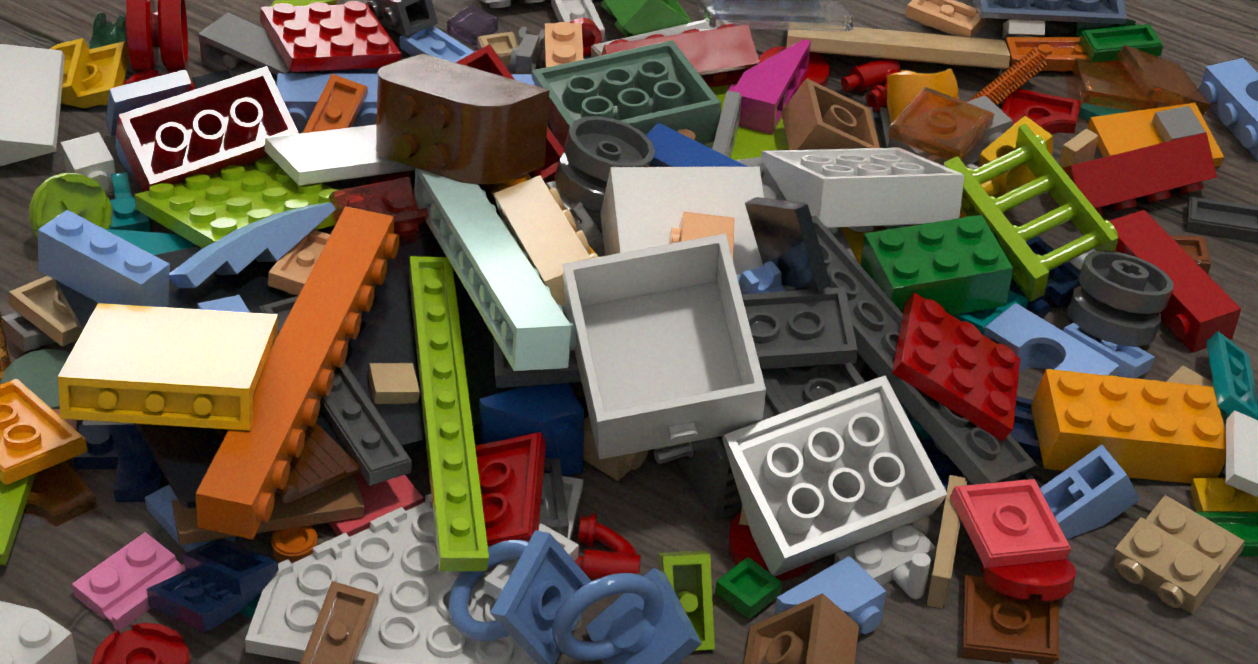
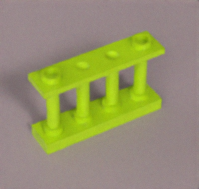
M1026 124L1019 126L1014 151L975 170L967 168L958 156L944 162L945 167L965 175L961 213L964 217L983 215L1013 267V280L1030 302L1045 295L1050 270L1092 249L1096 252L1116 251L1119 237L1113 224L1101 217L1048 152L1045 141L1039 135L1035 136ZM1024 163L1037 178L997 198L989 196L981 186V184ZM1047 191L1060 206L1020 227L1012 225L1003 214ZM1069 220L1073 222L1083 235L1043 256L1035 255L1026 243V241Z

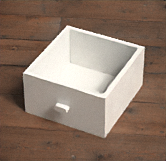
M760 166L611 167L600 213L605 256L669 244L671 228H679L684 211L735 218L733 263L736 275L738 276L742 272L763 266L745 206V202L755 197L764 198Z
M726 233L562 264L565 309L569 323H573L576 330L575 354L599 460L724 436L727 433L763 420L766 387Z

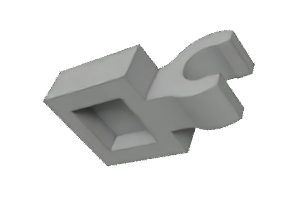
M523 26L520 28L519 48H513L510 67L516 70V74H532V70L538 69L539 55L544 50L545 30L541 29L539 35L527 34V27Z

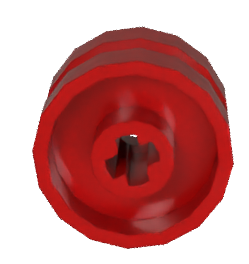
M126 0V40L132 70L134 72H143L155 69L158 62V48H160L162 63L167 70H187L189 42L185 0H158V12H156L154 0Z

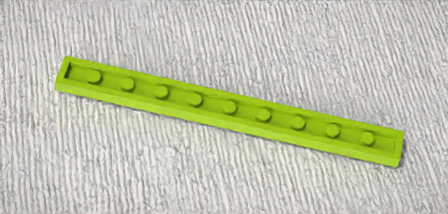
M410 256L408 271L439 571H487L489 553L453 267L447 257Z

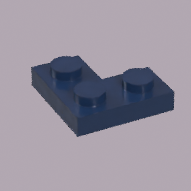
M79 425L78 432L86 438L87 452L73 457L75 470L117 469L113 489L115 502H145L146 496L163 488L165 476L135 425Z

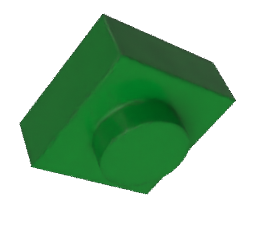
M747 557L716 581L715 594L745 617L751 619L781 595L782 582L751 558Z

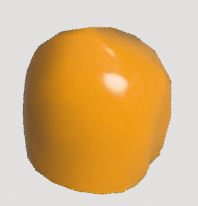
M952 69L935 74L901 70L900 73L887 76V108L892 127L957 105L958 85Z

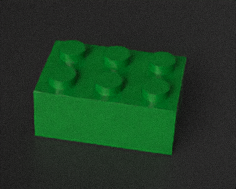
M983 215L864 233L860 266L902 313L905 303L914 292L924 299L936 301L950 315L1006 306L1013 267Z

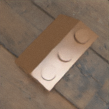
M823 593L751 626L744 664H855L859 625Z

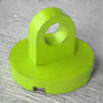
M60 173L46 179L35 190L29 204V222L37 238L39 228L66 210L103 229H109L112 223V205L102 186L96 180L79 173Z

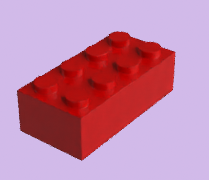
M267 66L119 114L116 129L118 141L142 192L149 191L150 186L155 184L184 182L185 178L190 175L220 173L223 167L230 165L247 166L255 164L256 159L269 156L264 151L265 138L299 134Z

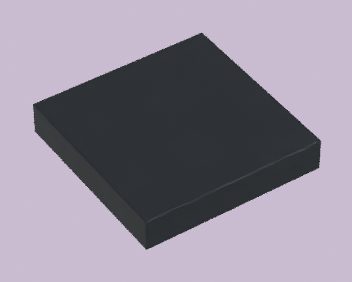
M755 197L745 202L762 263L764 265V263L772 261L781 271L782 285L817 292L831 286L807 204Z

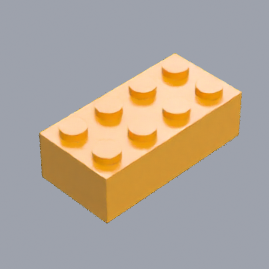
M1046 369L1031 403L1044 469L1065 471L1100 445L1106 448L1130 478L1192 484L1193 478H1218L1226 462V429L1217 405L1214 389L1210 386Z

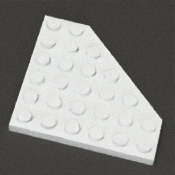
M544 473L543 484L548 520L556 519L550 474ZM562 476L569 523L568 539L571 540L582 495L583 479ZM431 494L425 496L424 503L407 511L400 507L370 521V528L349 537L347 533H344L313 547V554L292 564L288 559L278 563L279 570L263 589L245 638V652L301 662L330 584L334 581L378 594L379 602L356 664H537L511 635L495 641H475L462 635L455 628L449 614V598L453 584L461 571H439ZM500 563L486 571L476 582L470 593L468 610L472 618L477 621L490 622L496 620L490 612L497 599L484 592V579Z

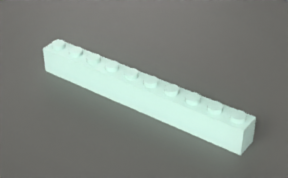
M415 168L414 202L513 371L568 368L569 351H574L576 347L575 326L573 323H569L563 313L562 306L556 303L551 295L550 288L544 285L539 277L538 270L532 267L526 252H522L517 244L516 237L512 236L508 231L505 220H501L496 212L495 205H491L487 199L485 190H481L478 184L459 182Z

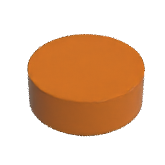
M310 525L276 530L271 536L272 554L279 563L288 559L292 564L313 554V547L318 545L317 533Z

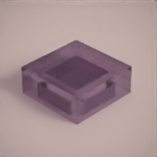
M471 4L447 20V32L473 46L478 44V37L491 35L498 30L497 17Z

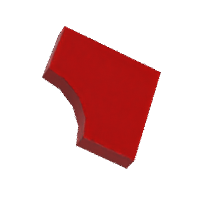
M1017 89L1004 100L1002 111L1013 120L1012 126L1026 116L1050 134L1059 132L1074 133L1081 101Z

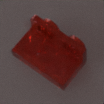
M409 177L333 191L328 196L330 203L336 208L334 211L336 223L345 206L394 216V232L399 237L418 232L420 230L419 225L430 216L427 208L418 209Z

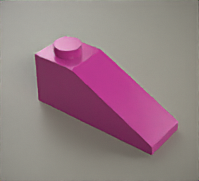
M803 39L746 70L737 85L730 86L728 91L740 92V95H742L739 126L771 135L774 133L782 118V109L796 93L808 71L811 41Z

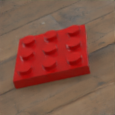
M348 1L345 5H329L323 2H314L309 6H293L286 3H278L273 7H261L260 22L291 72L381 68L401 60V52L368 4L359 1Z
M914 292L904 306L892 374L1001 441H1004L1013 431L1021 358L1016 356L1014 351L1008 346L1001 343L997 344L982 335L973 324L966 321L961 322L945 312L944 308L936 301L924 299Z

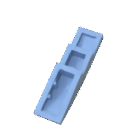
M332 203L308 205L276 213L238 228L201 249L169 273V277L177 288H196L215 271L218 275L238 274L254 259L257 262L278 261L333 213L336 208Z

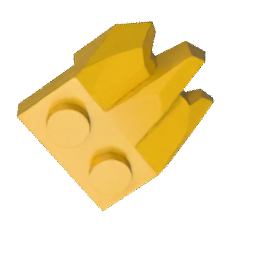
M84 38L60 43L50 48L52 50H61L65 55L61 104L80 108L108 105L109 89L123 86L129 61V50L124 41L89 49Z

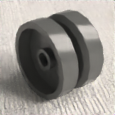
M601 116L582 117L574 121L569 129L564 144L565 152L559 160L554 176L556 185L573 202L578 203L581 201L583 207L601 212L610 168L651 167L655 155L653 143L643 132L625 122Z
M1097 251L1087 255L1079 274V283L1081 285L1074 289L1068 305L1067 315L1086 333L1107 342L1133 347L1150 344L1155 340L1161 324L1160 312L1167 307L1173 292V281L1154 264L1125 253Z

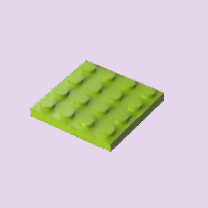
M270 156L258 158L255 160V164L247 166H226L221 169L220 173L212 175H190L185 178L184 182L176 184H155L150 186L149 191L134 194L136 210L202 249L238 228L276 213L313 204L332 203L336 210L314 228V230H319L336 225L345 206L361 209L359 201L345 195L343 191L333 189L324 183L299 186Z

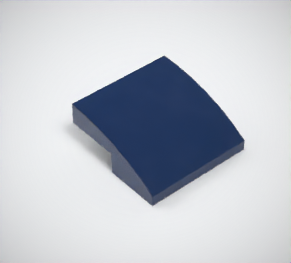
M225 538L213 540L183 554L184 572L146 589L149 606L203 632H207L248 605L278 572V561Z

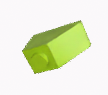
M704 550L657 553L658 570L666 574L702 643L694 651L715 650L710 554Z

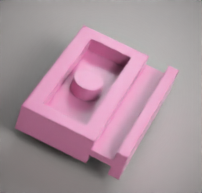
M144 532L73 582V593L78 600L104 621L108 619L113 624L114 629L120 632L152 608L149 606L146 589L184 572L185 565L180 564L172 552Z

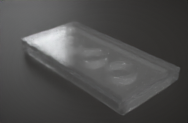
M698 0L697 10L711 28H718L725 24H734L736 26L749 24L750 29L853 30L854 17L838 1Z

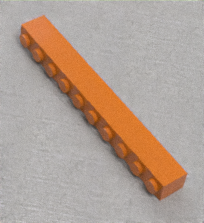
M345 206L268 354L253 394V424L251 430H228L196 492L198 528L253 540L261 522L269 521L274 507V495L277 489L283 490L285 488L290 473V462L293 457L298 458L301 455L305 442V431L308 426L313 427L316 424L320 400L322 396H329L333 386L334 371L336 367L342 368L345 363L348 342L350 339L355 340L359 334L361 315L363 311L369 312L372 307L374 288L376 285H382L384 282L388 259H395L397 255L399 235L394 234V216Z

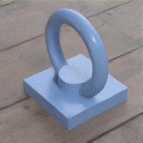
M182 70L109 89L106 125L110 135H116L119 114L190 92L191 82L187 71ZM116 136L118 158L126 171L135 178Z
M535 530L529 542L509 540L488 547L489 562L487 571L503 561L519 559L490 612L496 619L495 621H477L472 618L468 610L470 593L476 582L486 571H461L450 593L449 614L455 628L462 635L472 640L495 641L511 635L537 664H555L561 653L555 645L552 635L555 616L562 604L574 592L592 581L551 533ZM580 614V615L577 617V619L575 620V622H574V624H573V626H572V631H573V629H574V627H575V625H576V623H577L579 617L581 616V614Z
M655 567L644 576L634 573H618L596 579L584 585L562 604L552 626L554 643L563 654L581 661L601 660L603 664H679L702 644L666 574ZM624 593L585 627L592 641H581L572 635V626L575 620L587 607L602 598Z

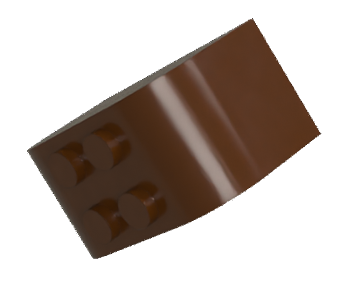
M423 53L385 65L378 70L376 152L387 159L459 182L497 184L513 180L545 166L550 90Z

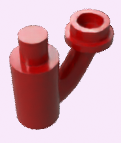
M880 58L857 66L850 70L849 76L841 78V86L845 92L855 89L857 92L862 93L871 89L866 94L867 105L872 107L874 113L879 112L880 107H887V76L900 73V65L895 59Z
M591 513L590 516L581 515L578 542L585 543L587 547L593 548L596 540L613 551L585 549L584 556L578 555L575 562L589 579L594 581L618 573L640 575L641 555L637 554L631 543L615 531L598 523L596 513Z

